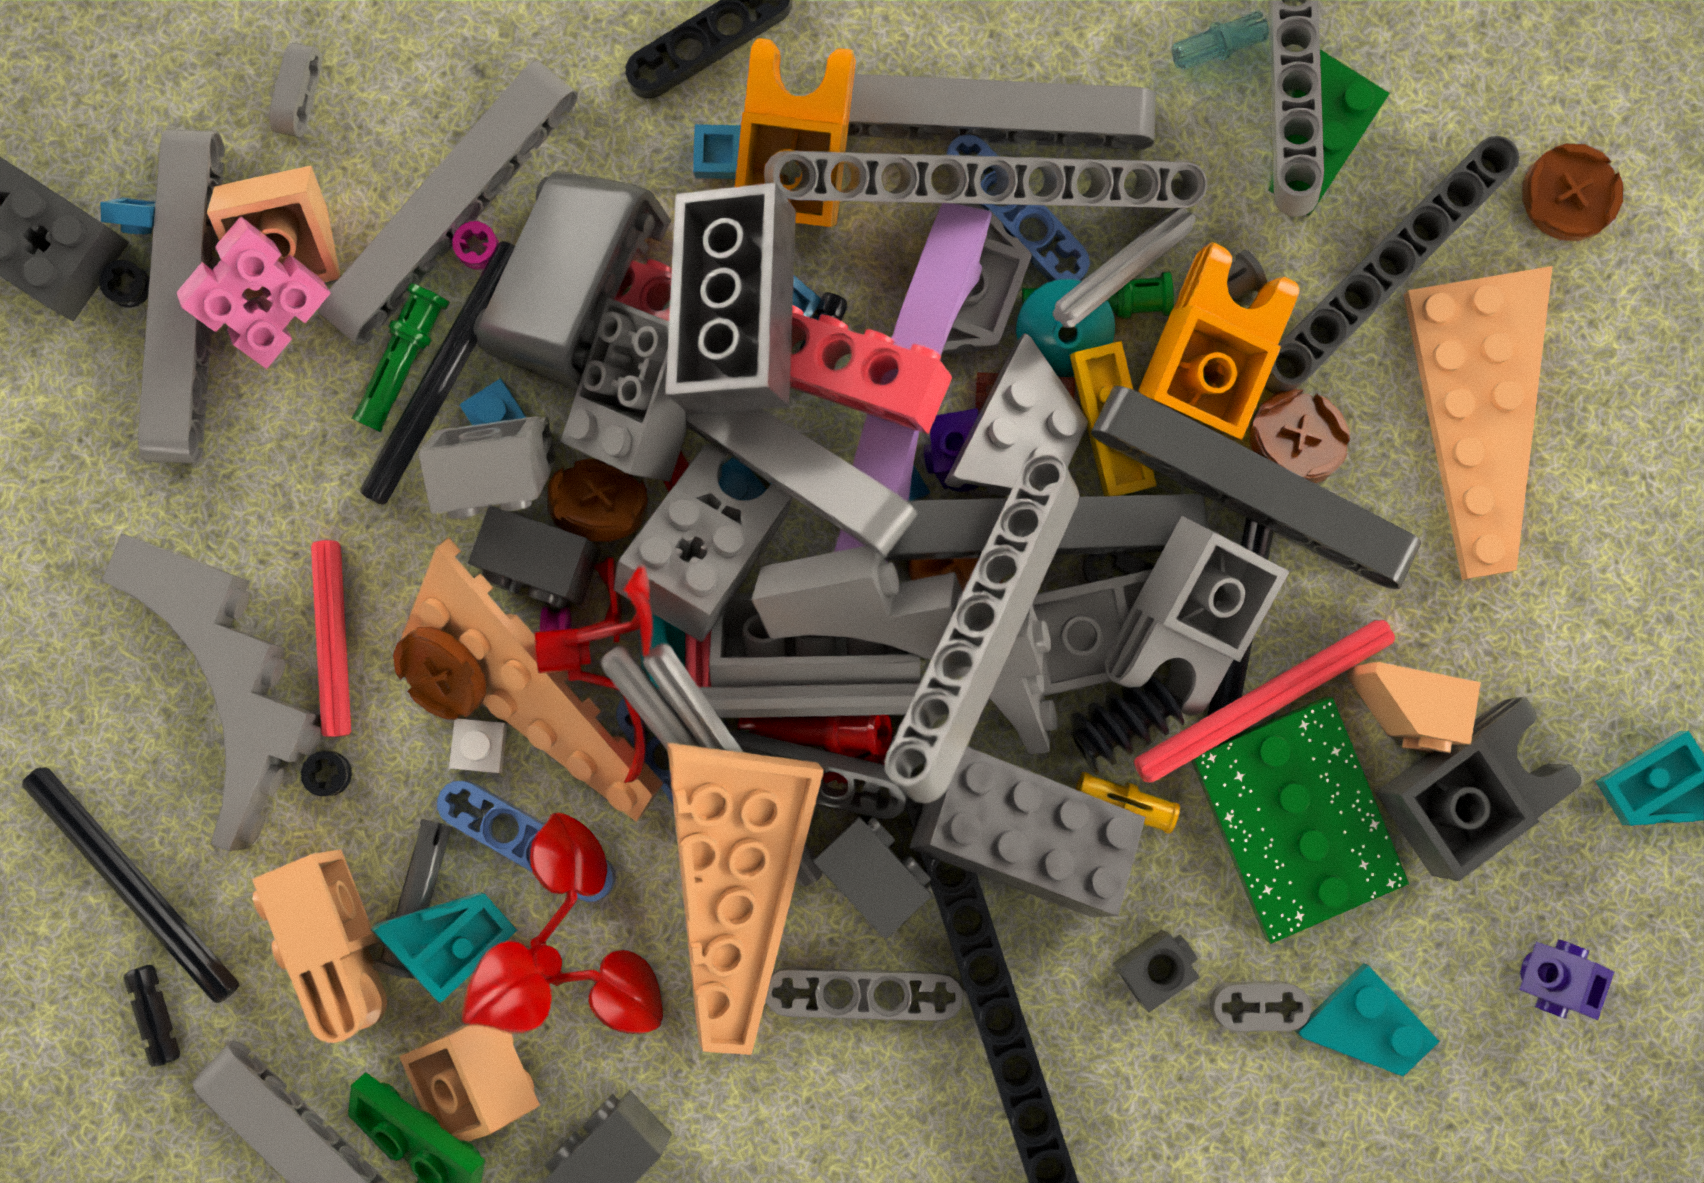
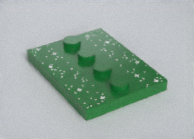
M1325 696L1236 734L1191 760L1266 941L1270 944L1409 885L1333 697Z

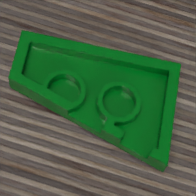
M1321 49L1324 177L1319 201L1390 95L1388 91ZM1293 90L1292 98L1306 96L1301 90ZM1291 135L1286 138L1289 142L1298 145L1308 142L1301 135ZM1272 172L1268 191L1274 194V182ZM1298 180L1287 184L1294 191L1301 192L1310 188L1307 183Z
M366 1072L351 1085L348 1116L390 1160L397 1161L403 1158L411 1166L413 1174L418 1179L416 1183H481L486 1160L481 1157L478 1150L471 1143L465 1140L459 1141L444 1130L430 1113L418 1111L403 1100L393 1086L386 1082L380 1083Z

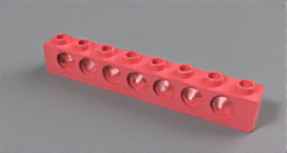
M633 258L614 300L669 321L670 306L665 310L663 308L671 297L672 268L653 259H648L646 264L633 261ZM631 286L630 290L622 296L623 292ZM794 305L792 306L791 349L801 340H806L799 352L791 354L790 388L929 434L952 380V376L940 361L941 356L937 352L918 344H912L909 350L894 345L893 339L878 331L866 329L864 335L848 330L849 327L844 322L834 317L820 315L819 319L816 320L803 316L804 312ZM852 354L849 363L845 367L834 370L837 361L841 357ZM898 369V374L891 383L880 385V380L886 372Z

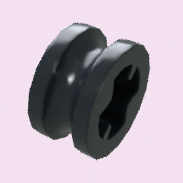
M122 259L112 261L105 266L100 274V290L106 298L121 307H137L148 298L150 277L146 271L131 261ZM123 274H127L135 279L129 283L130 292L127 294L116 289V287L122 284L120 276Z
M333 751L314 753L307 758L301 769V781L305 789L311 794L320 797L334 796L343 792L350 784L352 778V768L348 759L342 754ZM328 759L327 766H336L338 769V775H334L331 778L332 786L329 788H325L326 782H317L315 778V773L322 770L321 762Z

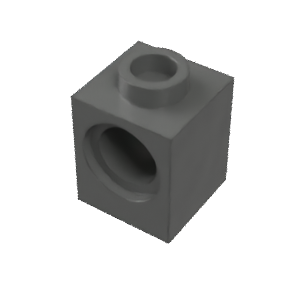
M1160 930L1112 963L1141 1007L1148 1013L1200 978L1192 966L1198 960L1192 948L1180 934L1173 938L1170 933L1164 930ZM1159 954L1168 955L1171 961L1169 974L1161 980H1151L1148 975L1150 960Z

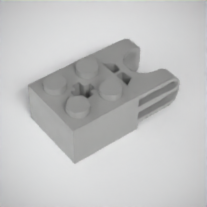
M539 416L437 430L418 451L431 514L447 512L448 518L458 519L478 514L480 512L479 507L500 504L502 511H515L531 506L532 500L538 499L556 462L548 417L539 418Z
M709 443L701 449L619 559L614 584V591L630 599L623 589L636 568L645 565L649 581L651 612L700 642H703L754 568L756 560L786 518L793 498L773 484L761 496L749 501L729 497L718 484L722 476L721 464L724 462L727 454L725 451Z
M1181 516L1108 652L1105 661L1108 677L1125 687H1139L1149 680L1153 672L1162 663L1171 659L1170 672L1164 686L1175 699L1181 713L1188 716L1200 714L1209 705L1232 661H1241L1290 571Z

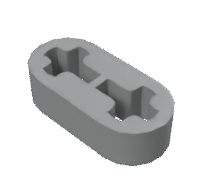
M292 42L284 52L270 106V125L276 133L300 138L306 132L322 69V56L317 47Z
M1283 981L1228 982L1217 987L1211 995L1210 1010L1215 1020L1228 1030L1292 1031L1299 1029L1307 1022L1310 1017L1311 1004L1306 993L1292 983ZM1236 992L1238 999L1243 1002L1255 1003V1010L1239 1011L1237 1020H1232L1231 1014L1222 1010V1003L1230 1002L1232 993ZM1285 992H1287L1290 999L1298 1003L1297 1010H1290L1286 1020L1283 1019L1281 1013L1275 1010H1265V1003L1281 1002Z

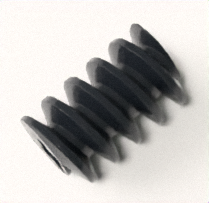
M1151 675L1149 680L1141 686V689L1123 686L1124 700L1113 692L1108 693L1105 697L1107 711L1096 702L1089 704L1088 714L1090 721L1078 712L1071 714V735L1082 757L1095 775L1099 774L1097 763L1099 756H1102L1111 765L1117 764L1115 747L1120 746L1130 756L1134 754L1132 743L1134 736H1137L1146 745L1152 744L1150 727H1156L1165 736L1169 734L1167 723L1169 716H1172L1181 725H1184L1183 715L1178 704L1168 689L1155 676Z

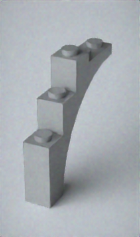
M121 534L102 581L137 598L164 619L192 651L209 682L222 722L226 758L222 807L210 844L227 851L246 849L248 843L253 844L258 839L263 829L265 816L260 813L267 796H273L281 785L284 777V768L279 766L282 760L286 762H303L305 755L310 756L316 750L322 735L321 728L317 727L320 714L267 695L269 687H275L284 673L286 662L281 657L285 647L231 627L233 620L239 619L247 608L249 602V592L246 591L249 584L248 580L146 541Z
M867 546L761 566L752 601L771 639L804 635L852 637L891 645L932 660L963 592L955 573L899 583L897 571L893 563H886L883 556ZM1032 605L989 696V699L995 703L1016 728L1030 755L1049 752L1051 730H1057L1058 727L1053 700H1045L1043 696V653L1049 652L1051 649L1049 630L1044 620L1037 621ZM994 619L982 623L977 632L990 627ZM972 666L963 668L957 675L964 678L968 675Z

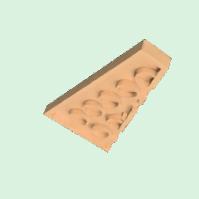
M1552 266L1412 289L1403 294L1462 580L1517 570Z
M448 537L434 551L401 639L418 627H434L449 633L464 644L478 661L485 676L487 693L482 704L494 716L506 721L528 738L534 747L545 751L567 768L572 776L584 781L601 794L615 809L624 812L637 822L650 806L663 782L644 761L639 777L634 782L624 783L633 763L635 750L624 737H612L596 719V716L601 711L588 697L581 702L564 682L568 678L566 671L538 674L535 635L517 614H505L488 594L493 587L481 573L475 578L471 576L455 557L461 550Z
M667 743L698 1042L703 1052L752 1055L824 769L818 762Z

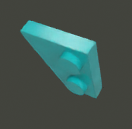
M1678 731L1595 781L1622 825L1634 826L1704 820V754L1690 731Z
M482 892L377 923L370 929L439 1004L475 971L479 961L490 948L499 943L506 942L518 931L488 896Z
M1365 963L1310 1014L1309 1019L1302 1027L1294 1030L1300 1037L1402 1077L1440 1042L1378 974Z

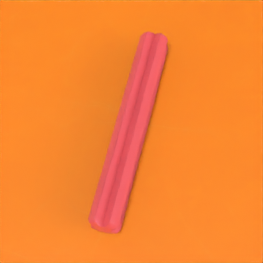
M320 540L312 543L311 557L321 733L325 737H342L351 733L341 545L334 540Z

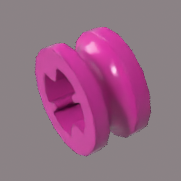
M470 221L461 225L455 231L452 239V246L456 256L465 266L474 270L485 268L499 243L493 230L485 223L479 221ZM474 235L479 240L488 238V242H483L486 251L479 256L474 251H470L467 254L464 252V249L470 248L466 241Z
M550 607L542 608L540 631L572 629V617L569 607L560 609L557 613L552 612Z

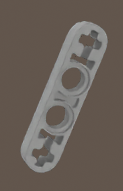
M787 967L781 968L772 974L765 1001L773 1012L786 1017L944 1021L957 1015L961 1009L963 992L957 980L944 972ZM809 977L819 978L815 993L817 1008L807 1007L809 996H796L793 999L792 1005L786 1006L782 1005L783 1000L781 996L773 994V988L781 987L783 978L793 979V986L795 988L804 989L810 988ZM833 979H843L850 983L853 988V997L844 1007L831 1006L824 998V987ZM887 980L896 981L904 990V997L900 1005L891 1009L878 1005L874 997L876 987L881 982ZM909 981H920L918 986L919 992H933L936 983L943 982L947 992L954 993V1000L946 1001L943 1010H936L932 1000L918 999L920 1010H909L912 1001Z

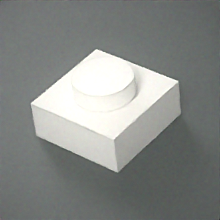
M458 718L454 720L449 769L502 773L508 723Z

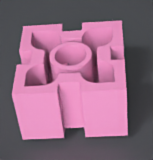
M240 216L215 246L221 259L213 270L201 262L176 293L181 307L213 331L217 332L224 323L228 325L227 331L233 345L267 369L292 340L286 328L289 322L296 316L306 323L331 292L319 276L292 255H289L283 263L279 262L278 258L281 256V253L274 241ZM262 286L264 287L262 289L264 294L260 298L247 300L244 290L249 287L257 291Z

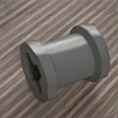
M1243 250L1236 255L1235 261L1232 262L1228 273V292L1233 301L1252 290L1259 292L1267 283L1262 266L1254 255L1247 250Z

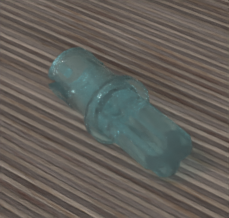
M1256 10L1251 12V14L1224 24L1219 21L1211 23L1209 30L1173 44L1171 47L1173 62L1177 68L1186 70L1215 58L1221 61L1227 60L1231 57V53L1267 41L1269 27L1266 18L1256 22V20L1263 17V13Z

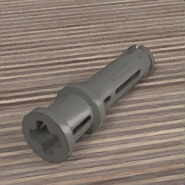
M421 819L420 830L396 912H391L390 916L386 917V921L429 908L453 826ZM384 945L381 957L374 959L372 968L382 973L415 979Z

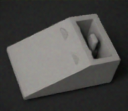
M607 298L560 442L628 474L670 482L686 436V411L666 395L669 321Z

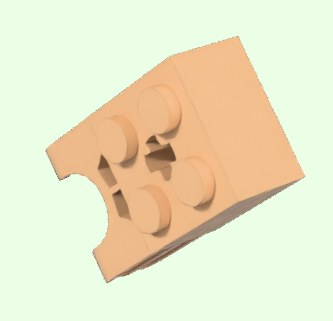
M342 849L310 854L253 878L252 881L256 888V891L253 892V902L259 916L265 921L268 920L275 940L272 941L274 958L281 969H287L312 1033L321 1041L338 1043L355 1035L359 1030L379 1022L387 1009V996L377 970L372 968L374 962L368 949L369 946L378 942L375 934L370 930L372 928Z

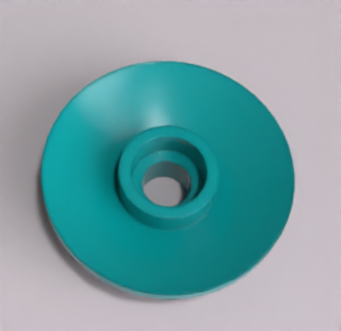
M1076 279L1054 280L1034 290L1023 303L1016 322L1017 340L1024 333L1030 336L1058 377L1074 376L1070 354L1110 344L1113 342L1115 334L1114 314L1109 302L1106 300L1075 325L1076 334L1072 339L1062 340L1058 337V332L1063 325L1053 317L1055 303L1082 282Z

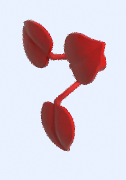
M607 557L604 562L594 567L605 583L611 600L604 621L582 628L535 632L538 674L568 671V681L581 680L620 691L609 677L581 670V665L591 664L589 641L614 636V643H619L621 634L640 630L642 656L649 655L653 622L649 604V581L645 565L636 568L623 589L632 600L637 613L631 622L622 623L621 594L614 591L617 567L614 558ZM623 695L633 722L634 760L624 783L634 782L642 771L646 754V732L644 720Z
M560 812L551 814L548 821L536 833L530 850V863L533 874L539 883L552 893H566V899L541 933L530 941L531 948L527 949L519 942L506 941L495 945L484 954L475 968L467 988L462 1023L489 1027L508 1033L529 1032L538 1028L548 1017L552 1003L549 984L552 983L555 986H560L566 982L590 980L595 982L589 993V1007L604 1025L618 1032L628 1034L651 1032L661 1026L663 1008L656 975L645 959L628 950H616L603 958L600 964V972L590 969L563 973L561 971V955L555 948L546 945L547 939L575 905L577 893L588 897L595 896L603 889L607 877L605 853L594 834L584 824L569 815Z

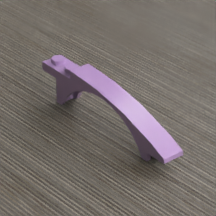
M954 203L941 204L900 310L891 338L894 340V345L910 350L912 344H918L934 350L941 356L961 306L972 288L979 282L982 271L979 261L992 216L991 211ZM898 369L886 372L880 380V385L891 383L896 378ZM867 414L852 466L892 490L905 501H909L911 476L919 431ZM840 529L834 552L863 547L865 545Z

